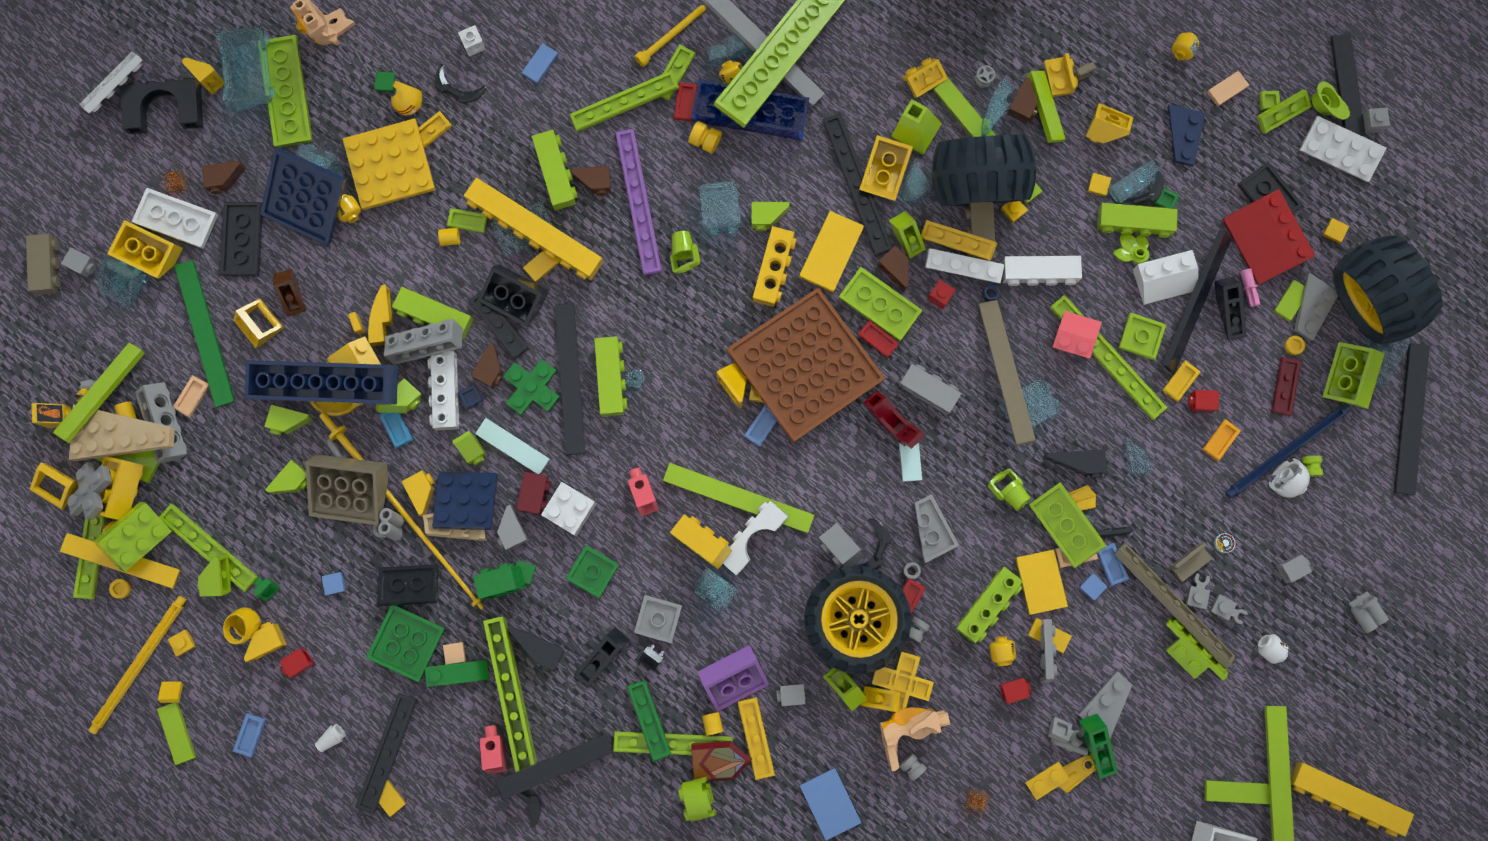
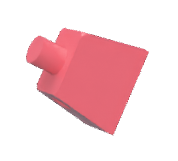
M640 468L630 470L631 479L628 480L641 517L658 511L659 507L647 475H642Z
M495 725L485 727L486 738L480 739L482 770L488 774L509 771L504 738L497 735V727Z

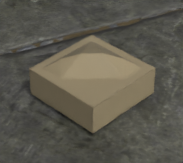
M1094 62L1083 64L1076 70L1074 76L1077 77L1078 81L1093 74L1096 69Z

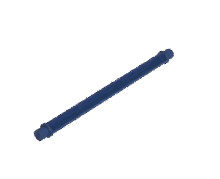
M1346 403L1341 407H1337L1336 410L1289 443L1285 448L1274 454L1234 485H1231L1225 491V494L1230 499L1235 495H1239L1240 492L1325 431L1329 426L1345 417L1346 413L1351 410V407Z

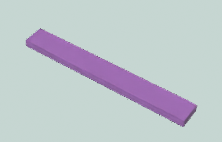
M634 129L615 132L643 275L661 273L662 269Z

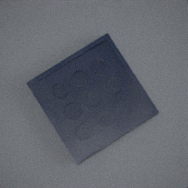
M276 147L272 155L260 215L328 246L332 240L346 178L280 147Z

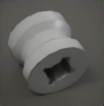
M988 65L980 67L975 76L976 84L981 88L991 86L995 78L994 69Z

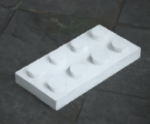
M131 52L80 103V106L88 113L91 111L96 112L102 106L100 102L104 98L109 99L115 93L113 89L118 84L120 86L128 80L127 75L131 71L136 72L142 64L140 62L142 59L134 52Z
M1316 116L1299 151L1365 182H1369L1386 147Z
M146 188L132 223L204 249L218 214Z

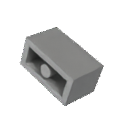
M838 523L819 537L822 542L820 547L827 555L831 553L834 557L832 560L838 568L841 566L843 568L854 566L864 558L861 549Z

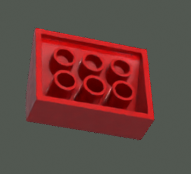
M1280 189L1223 218L1248 268L1252 269L1253 277L1258 285L1315 256Z

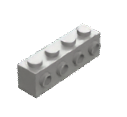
M449 319L386 336L384 356L396 365L462 348L463 328L454 319Z

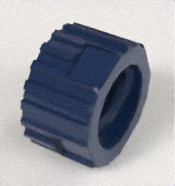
M994 284L987 285L982 292L983 298L986 301L997 300L1000 296V288ZM993 289L995 296H988L987 291Z

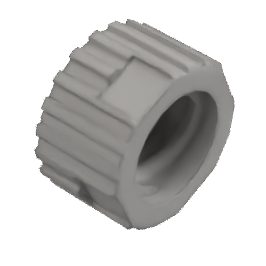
M911 562L905 565L903 574L906 578L914 580L920 576L921 568L915 562ZM912 566L916 569L915 575L908 574L907 570L909 567Z

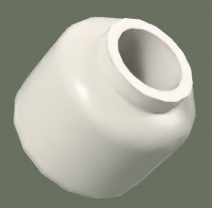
M1265 635L1259 640L1258 652L1270 663L1283 662L1287 658L1288 645L1277 635Z

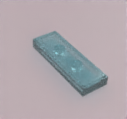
M1152 159L1109 187L1108 191L1116 202L1120 204L1154 182L1157 171H1160L1162 175L1163 173Z

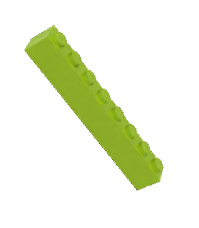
M502 616L485 620L483 623L515 772L536 764L537 758L511 638L507 630L508 624L506 617Z

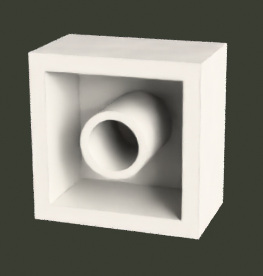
M561 482L541 515L577 537L596 506V502Z

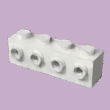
M1005 256L1002 260V264H1005L1002 274L1003 283H1008L1009 286H1017L1020 283H1027L1028 286H1035L1039 283H1046L1049 286L1057 285V283L1075 285L1082 279L1081 256Z
M448 351L432 355L431 358H428V368L431 369L428 384L429 388H432V395H429V405L432 407L429 421L436 431L459 429L457 354L454 351Z

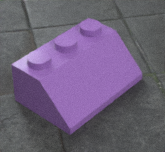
M750 645L697 672L717 712L769 685Z

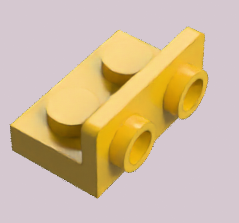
M1065 53L1061 58L1045 60L1044 68L1052 97L1073 94L1078 86V80L1073 74L1074 62L1072 58L1070 59L1069 53Z
M927 58L921 62V66L908 69L905 72L906 75L902 76L903 81H907L914 97L921 96L948 79L939 59Z

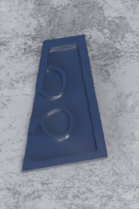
M1169 104L1167 108L1170 117L1169 124L1172 134L1174 163L1193 167L1205 112Z

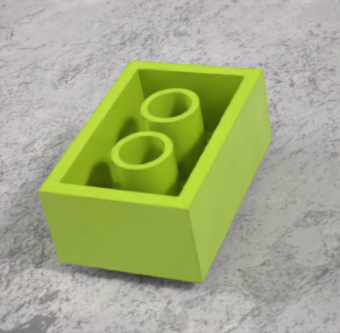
M139 502L93 542L119 570L126 572L172 531L145 502Z

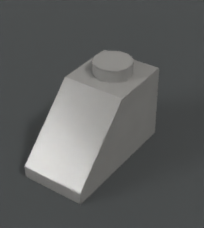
M508 505L497 531L499 535L497 541L501 549L505 548L507 551L529 541L513 506Z

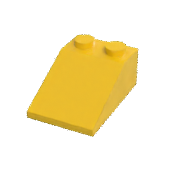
M877 135L859 190L895 201L913 146Z

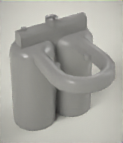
M384 508L380 512L381 523L379 527L378 525H373V533L379 538L399 541L402 537L404 519L393 510Z
M1368 592L1361 596H1356L1355 600L1349 602L1352 614L1365 633L1375 630L1379 625L1389 620L1377 602L1378 598L1371 596Z

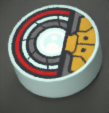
M1220 534L1215 538L1214 546L1220 553H1228L1234 549L1235 540L1230 534Z

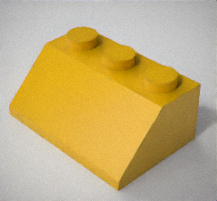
M124 220L107 254L159 279L176 264L183 248Z
M366 337L347 343L327 357L328 363L381 364ZM351 403V404H352L353 407L355 408V407H358V406L363 405V404H365V403Z
M104 457L101 465L109 467L112 482L100 493L104 509L98 515L119 520L132 509L133 500L138 492L137 486L143 475L142 469L144 465L117 458Z

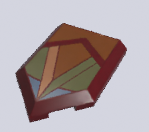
M732 741L691 744L694 780L707 777V781L734 780L752 760L748 754L741 751Z

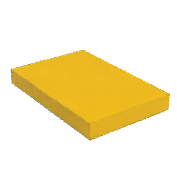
M1054 550L1015 558L1020 579L1023 581L1021 584L1029 615L1068 607Z

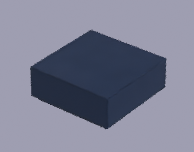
M475 384L458 392L467 410L484 401Z

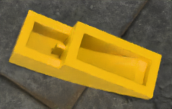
M386 284L381 285L372 305L369 318L368 338L369 344L373 347L385 345V337L387 336L386 326L393 325L390 290Z

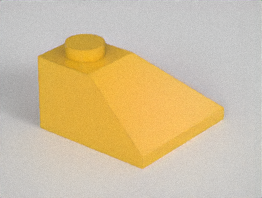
M1099 103L1088 127L1086 137L1095 143L1100 142L1104 144L1127 136L1131 130L1133 117Z
M733 363L717 371V380L740 409L743 406L746 377L738 366Z

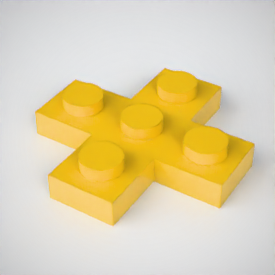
M905 652L900 653L896 670L886 667L874 672L871 684L890 689V691L901 693L898 711L906 708L909 696L929 701L934 684L932 681L915 677L920 657Z

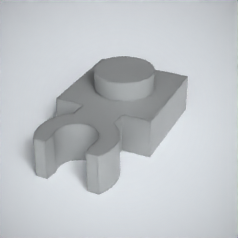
M1197 573L1193 577L1195 587L1189 586L1186 605L1206 610L1210 590H1206L1205 586L1208 585L1210 577L1205 576L1204 582H1200L1199 574Z
M1221 594L1217 595L1209 611L1226 621H1229L1230 617H1232L1236 624H1243V621L1238 619L1239 613L1242 615L1248 614L1243 609H1235L1237 603Z
M1057 717L1051 720L1049 737L1064 744L1070 741L1075 747L1082 745L1083 742L1077 739V737L1081 738L1083 736L1081 730H1072V724Z

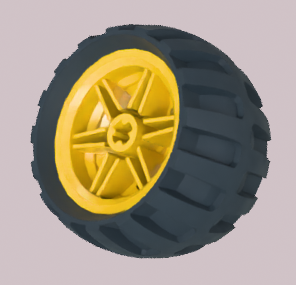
M990 135L945 140L937 143L932 161V181L941 207L968 206L970 203L993 202L994 204L1030 200L1035 188L1037 166L1034 151L1027 135Z
M1398 235L1382 236L1358 245L1349 251L1332 270V281L1345 311L1362 333L1371 339L1372 342L1379 343V345L1395 343L1414 336L1432 323L1443 307L1441 289L1428 263L1414 246L1409 244L1403 237H1398Z
M865 566L845 567L824 577L811 592L804 613L805 632L815 653L831 667L853 674L870 673L890 664L904 649L911 631V610L903 590L885 573ZM854 597L856 599L855 604H850L848 599ZM873 601L875 607L869 609L867 606L868 602ZM836 611H840L842 613V617L840 619H837L835 617ZM854 615H862L863 618L861 620L863 621V623L855 624V618H853ZM874 621L881 622L880 628L873 626ZM846 630L848 636L846 638L841 637V631ZM860 636H867V641L862 643Z

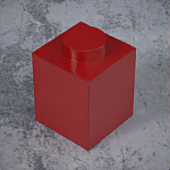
M939 280L927 300L943 310L956 289Z
M1195 390L1191 392V395L1188 396V406L1191 407V412L1214 413L1219 410V391Z
M299 648L279 661L282 665L280 667L281 671L286 677L289 676V678H295L315 665L305 648Z
M1024 678L999 684L1005 704L1030 697L1031 687L1028 680L1025 681Z

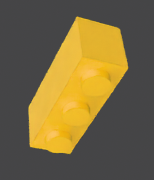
M684 514L670 533L715 568L719 569L732 552L728 547L729 542L721 536L717 539L713 536L715 534L713 530L707 526L702 528L700 526L701 522L694 516L689 518Z

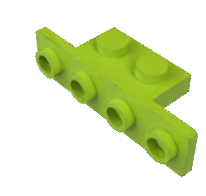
M1172 616L1169 617L1166 625L1179 638L1166 651L1194 679L1207 668H1210L1224 681L1228 675L1227 668L1225 669L1191 633L1189 634L1177 619H1174Z

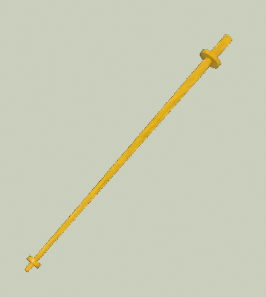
M326 412L320 414V419L332 432L329 435V439L331 441L338 439L354 459L364 460L343 434L347 430L346 427L340 426L338 428ZM387 488V499L473 600L471 605L473 607L477 605L482 610L484 607L480 602L483 599H478L473 595Z

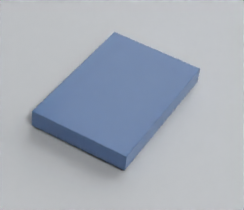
M835 768L799 785L825 840L861 823Z

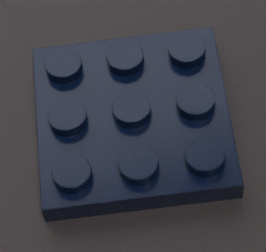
M439 471L433 528L492 530L498 479L497 473Z

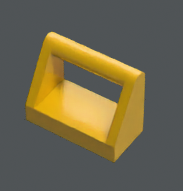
M183 58L182 63L212 95L226 84L210 64L190 58Z
M261 299L235 311L234 322L255 348L262 346L284 328ZM258 307L274 328L262 333L248 314Z
M42 462L37 467L30 486V491L61 510L66 507L69 497L78 489L77 481L51 465ZM46 475L65 486L61 500L39 487Z

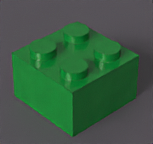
M514 563L498 565V569H483L478 571L479 575L473 576L478 599H493L527 589L521 566H514Z

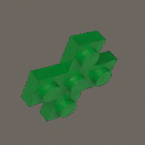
M543 359L539 361L530 373L514 362L503 376L504 379L517 388L506 404L521 416L533 401L549 412L560 398L546 387L557 370Z

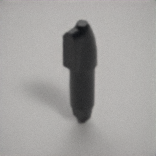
M1131 527L1102 529L1097 532L1100 537H1112L1129 534L1133 529Z

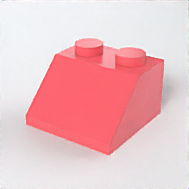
M1065 311L1053 348L1090 359L1102 322Z

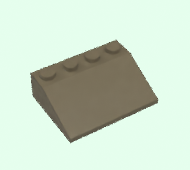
M318 454L305 462L309 516L380 525V512L384 507L388 485L387 463Z

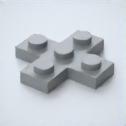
M86 462L76 472L79 488L69 497L68 506L70 515L78 516L84 511L85 519L93 520L104 509L100 493L112 481L109 467L101 465L95 471L94 464Z

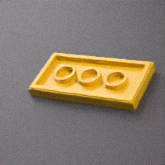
M830 211L799 278L834 293L864 226Z

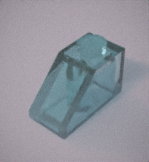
M917 159L913 160L902 188L903 191H901L904 201H908L910 206L931 197L932 190Z

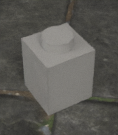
M1388 108L1368 109L1363 114L1366 134L1382 133L1390 126Z
M70 247L61 264L88 278L89 275L94 273L97 261Z
M1303 554L1294 556L1276 566L1285 583H1292L1312 572L1310 569L1311 564Z
M804 684L780 686V690H776L777 702H781V706L806 704Z

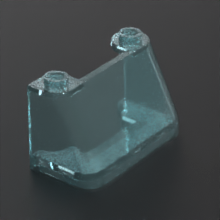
M262 27L216 31V39L221 43L219 53L222 57L225 88H223L224 93H222L223 103L228 112L237 113L272 102V98H275L274 86L271 87L266 46L270 45L268 33L264 34Z

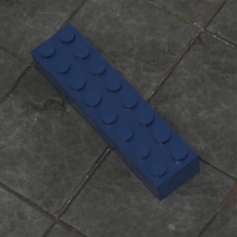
M246 360L245 399L397 405L398 365Z

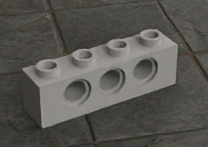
M165 382L141 386L135 394L144 421L164 425L161 422L163 421L165 426L175 429L174 448L153 450L157 464L180 460L187 454V446L183 442L181 427L177 423L176 412L171 404L170 393L166 388Z

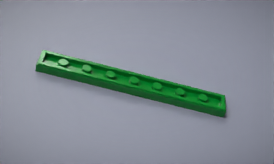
M190 260L175 265L174 267L216 408L234 403L236 401L195 261Z

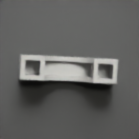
M928 249L924 268L968 276L993 283H1001L1005 264Z
M772 501L769 503L764 502L758 509L760 513L757 517L754 518L752 516L746 522L747 528L743 533L739 531L733 537L734 543L729 547L732 552L723 564L735 575H738L750 561L747 552V544L750 537L761 529L777 531L789 517Z

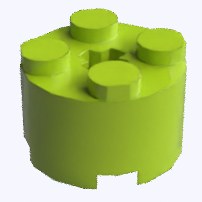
M707 777L683 782L680 786L681 789L678 790L681 802L684 801L685 803L684 816L686 821L691 820L693 822L716 816V810H712L711 807L714 797L710 783H706Z

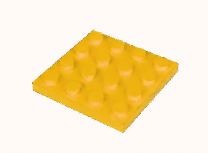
M415 118L342 138L362 210L436 190Z

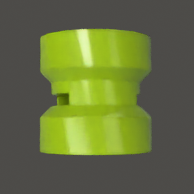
M1322 456L1302 457V464L1307 468L1310 477L1323 476V469L1320 466Z

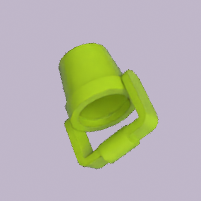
M678 231L673 233L671 236L672 255H670L672 271L677 274L685 273L700 264L698 247L696 244H693L690 232ZM694 258V261L688 262L678 268L677 260L683 261Z
M1011 469L999 472L992 477L988 484V488L999 500H1005L1016 511L1024 507L1031 499L1022 487V480ZM1008 475L1013 481L1000 491L994 484L1000 482Z

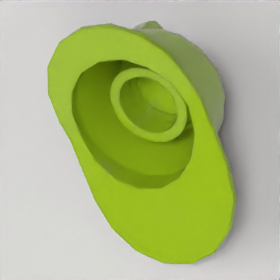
M1325 81L1320 82L1317 86V92L1311 96V101L1316 111L1327 116L1332 114L1338 119H1347L1350 111L1346 103L1337 94L1332 85Z

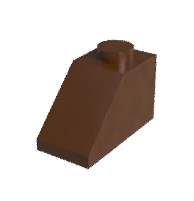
M1028 77L1024 79L1007 112V115L1027 124L1029 119L1033 120L1038 111L1035 109L1038 102Z
M240 161L203 165L204 188L211 192V194H221L222 191L229 190L244 172L245 166Z
M609 166L571 169L573 178L592 194L606 196L608 193H612Z
M894 246L879 260L878 266L905 291L909 285L907 253L902 248L898 249Z
M289 269L275 273L273 275V286L286 315L290 316L306 311L299 283L293 270Z
M489 343L471 376L475 380L494 389L495 386L498 387L503 379V376H501L503 372L497 349L494 344Z

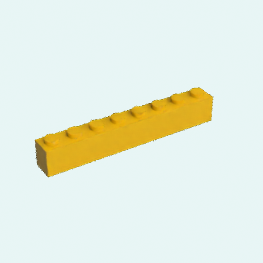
M477 177L464 194L468 206L475 210L479 208L483 211L482 214L490 220L492 218L496 219L499 226L506 230L510 228L514 231L513 234L521 240L523 238L527 239L529 245L537 250L539 248L543 249L546 256L553 260L557 258L561 261L560 264L568 270L570 268L577 271L576 275L584 280L586 278L592 280L604 263L602 257Z

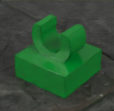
M258 577L253 582L257 586L253 593L266 602L280 589L276 582L268 578L262 580Z

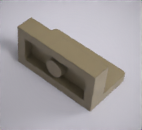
M1205 542L1197 544L1169 566L1180 582L1186 580L1213 559L1204 548L1207 546Z

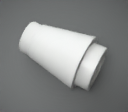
M335 724L325 731L315 743V746L320 752H324L342 742L346 734L342 727Z

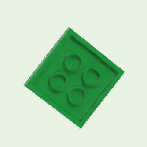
M396 605L390 606L366 658L414 681L421 682L425 673V667H428L446 628Z

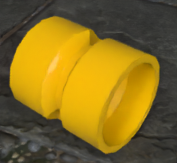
M697 121L690 133L688 143L697 147L702 145V150L713 154L720 142L722 131L713 127L708 129L705 123Z

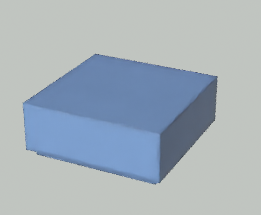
M342 572L322 576L326 596L346 591Z
M1092 573L1079 588L1092 601H1095L1107 586Z

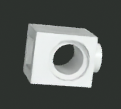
M475 25L458 32L468 56L486 50Z

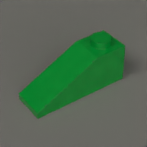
M488 660L425 667L426 686L433 687L489 680Z
M1098 714L1079 720L1082 735L1098 778L1103 779L1118 773L1106 724Z

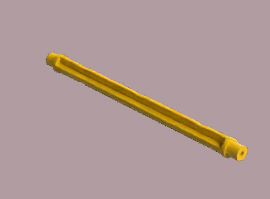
M179 595L176 601L172 602L160 623L106 700L104 706H102L91 722L92 725L88 729L89 732L97 734L99 729L103 728L115 707L184 608L183 605L187 600L186 598Z

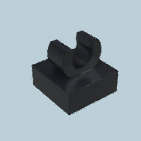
M655 644L650 648L647 646L639 658L640 662L653 671L661 663L664 654L663 650L659 654L654 651Z

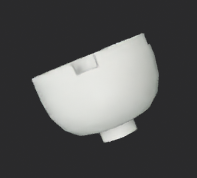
M1293 459L1294 461L1292 462L1284 461L1272 474L1276 475L1272 482L1269 481L1270 488L1283 497L1292 498L1301 495L1307 490L1309 485V472L1304 464L1297 459Z

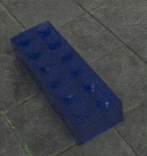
M704 79L698 80L692 111L693 122L701 121L715 126L796 140L803 139L809 106L808 97L773 91L743 128L714 106L717 98L729 84Z

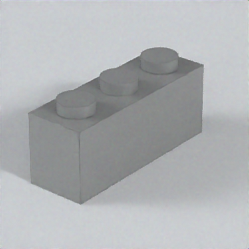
M912 364L899 387L948 416L962 393L959 392L956 386L943 383L942 378L926 373L924 367Z

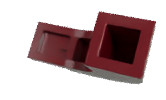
M876 390L863 402L878 423L901 445L912 449L925 436L920 429L909 423L894 408L889 399Z

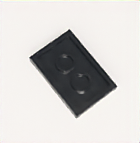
M1269 162L1237 184L1252 203L1280 189L1292 213L1303 206Z
M438 564L379 567L378 606L437 603Z

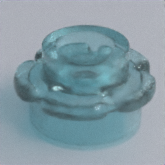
M637 369L629 371L626 375V382L630 387L639 388L645 381V376Z

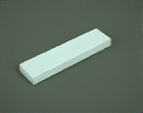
M485 418L475 433L537 474L541 475L550 461L548 457Z

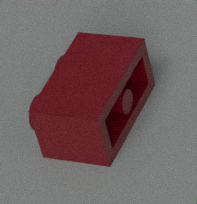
M524 472L516 510L536 515L542 514L548 503L545 500L546 492H550L552 483L549 481L548 476Z

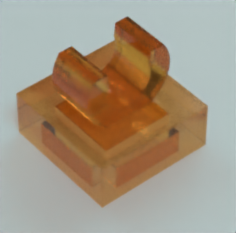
M183 170L164 174L168 193L187 190Z
M970 788L965 808L985 814L990 794Z

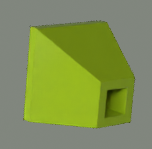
M911 99L891 138L900 143L913 146L914 151L924 155L942 123L927 107Z

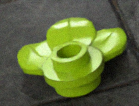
M1120 235L1122 247L1113 252L1116 258L1123 262L1133 261L1135 264L1148 261L1150 255L1147 250L1149 242L1145 236L1139 235L1135 238L1132 235Z

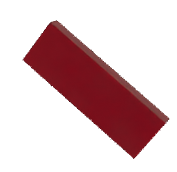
M1281 357L1271 413L1292 416L1301 360Z

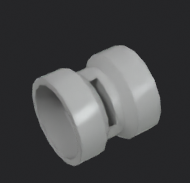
M913 616L909 637L921 643L924 632H927L930 626Z
M914 753L910 754L899 765L903 771L908 773V777L912 781L916 780L927 769L923 763L917 761Z

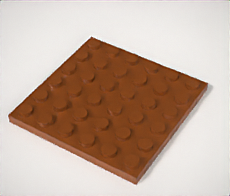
M819 288L726 349L729 356L793 443L886 379Z

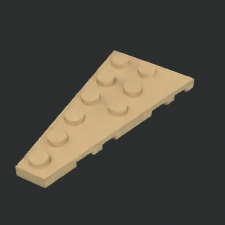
M97 410L70 442L69 460L81 461L174 448L175 429L161 424Z

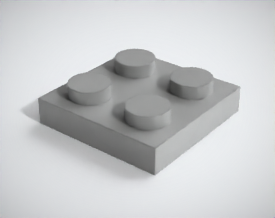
M644 595L634 633L672 643L682 605Z

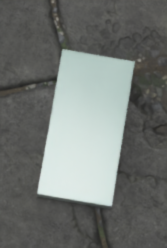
M899 443L902 482L922 481L919 443L912 449Z

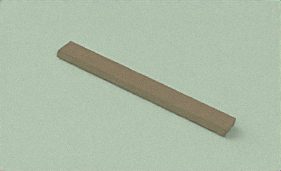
M993 300L979 303V311L1015 444L1020 446L1033 443L1036 439L998 301Z
M1124 542L1114 553L1115 556L1225 669L1231 666L1235 655Z

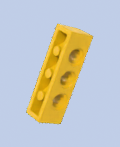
M772 226L752 302L775 307V303L780 302L782 292L779 291L780 285L785 284L787 274H784L785 267L790 266L792 256H789L790 249L794 250L797 240L793 238V231ZM778 246H782L785 249V251L783 253H777L775 251V248ZM772 264H778L780 266V269L778 271L771 270L770 266ZM773 282L776 286L773 289H768L765 284Z

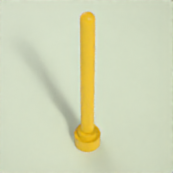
M700 5L649 49L635 54V60L641 67H645L654 53L704 13L706 7Z

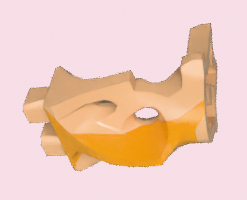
M297 0L290 6L297 19V30L311 37L319 45L340 44L338 37L356 25L353 20L345 17L344 11L340 8L328 15H324L311 0ZM334 19H337L336 23L330 24L331 21L333 22Z
M910 707L895 712L890 720L880 722L882 741L888 764L892 771H896L899 768L897 754L899 738L902 735H907L914 739H923L932 732L934 734L940 733L942 726L950 725L947 712L944 710L936 712L931 708Z

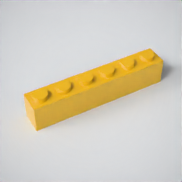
M1296 761L1290 776L1291 785L1294 786L1292 790L1301 794L1307 792L1312 795L1311 799L1323 803V801L1329 802V807L1341 812L1344 809L1349 812L1348 816L1357 820L1363 818L1367 820L1366 824L1376 829L1379 826L1385 828V833L1397 838L1398 835L1406 837L1414 816L1413 813L1305 763Z

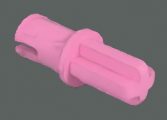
M1252 269L1241 271L1243 291L1246 293L1248 304L1250 307H1256L1260 305V300L1256 289L1258 285L1255 284Z

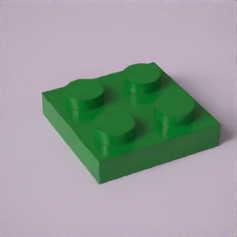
M585 545L566 579L600 598L618 569L619 564Z

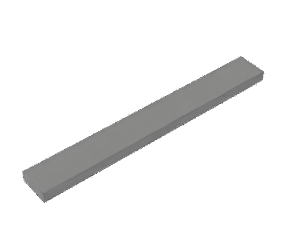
M730 0L704 1L754 52L767 38ZM795 64L782 79L810 107L825 94Z

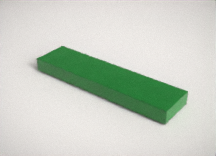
M643 680L627 686L653 762L671 756L672 754L646 681Z

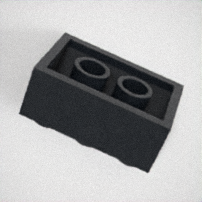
M496 265L492 267L477 301L528 327L542 308L549 291L502 265Z

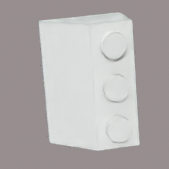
M1193 250L1138 264L1133 269L1143 305L1191 293L1198 281V266Z

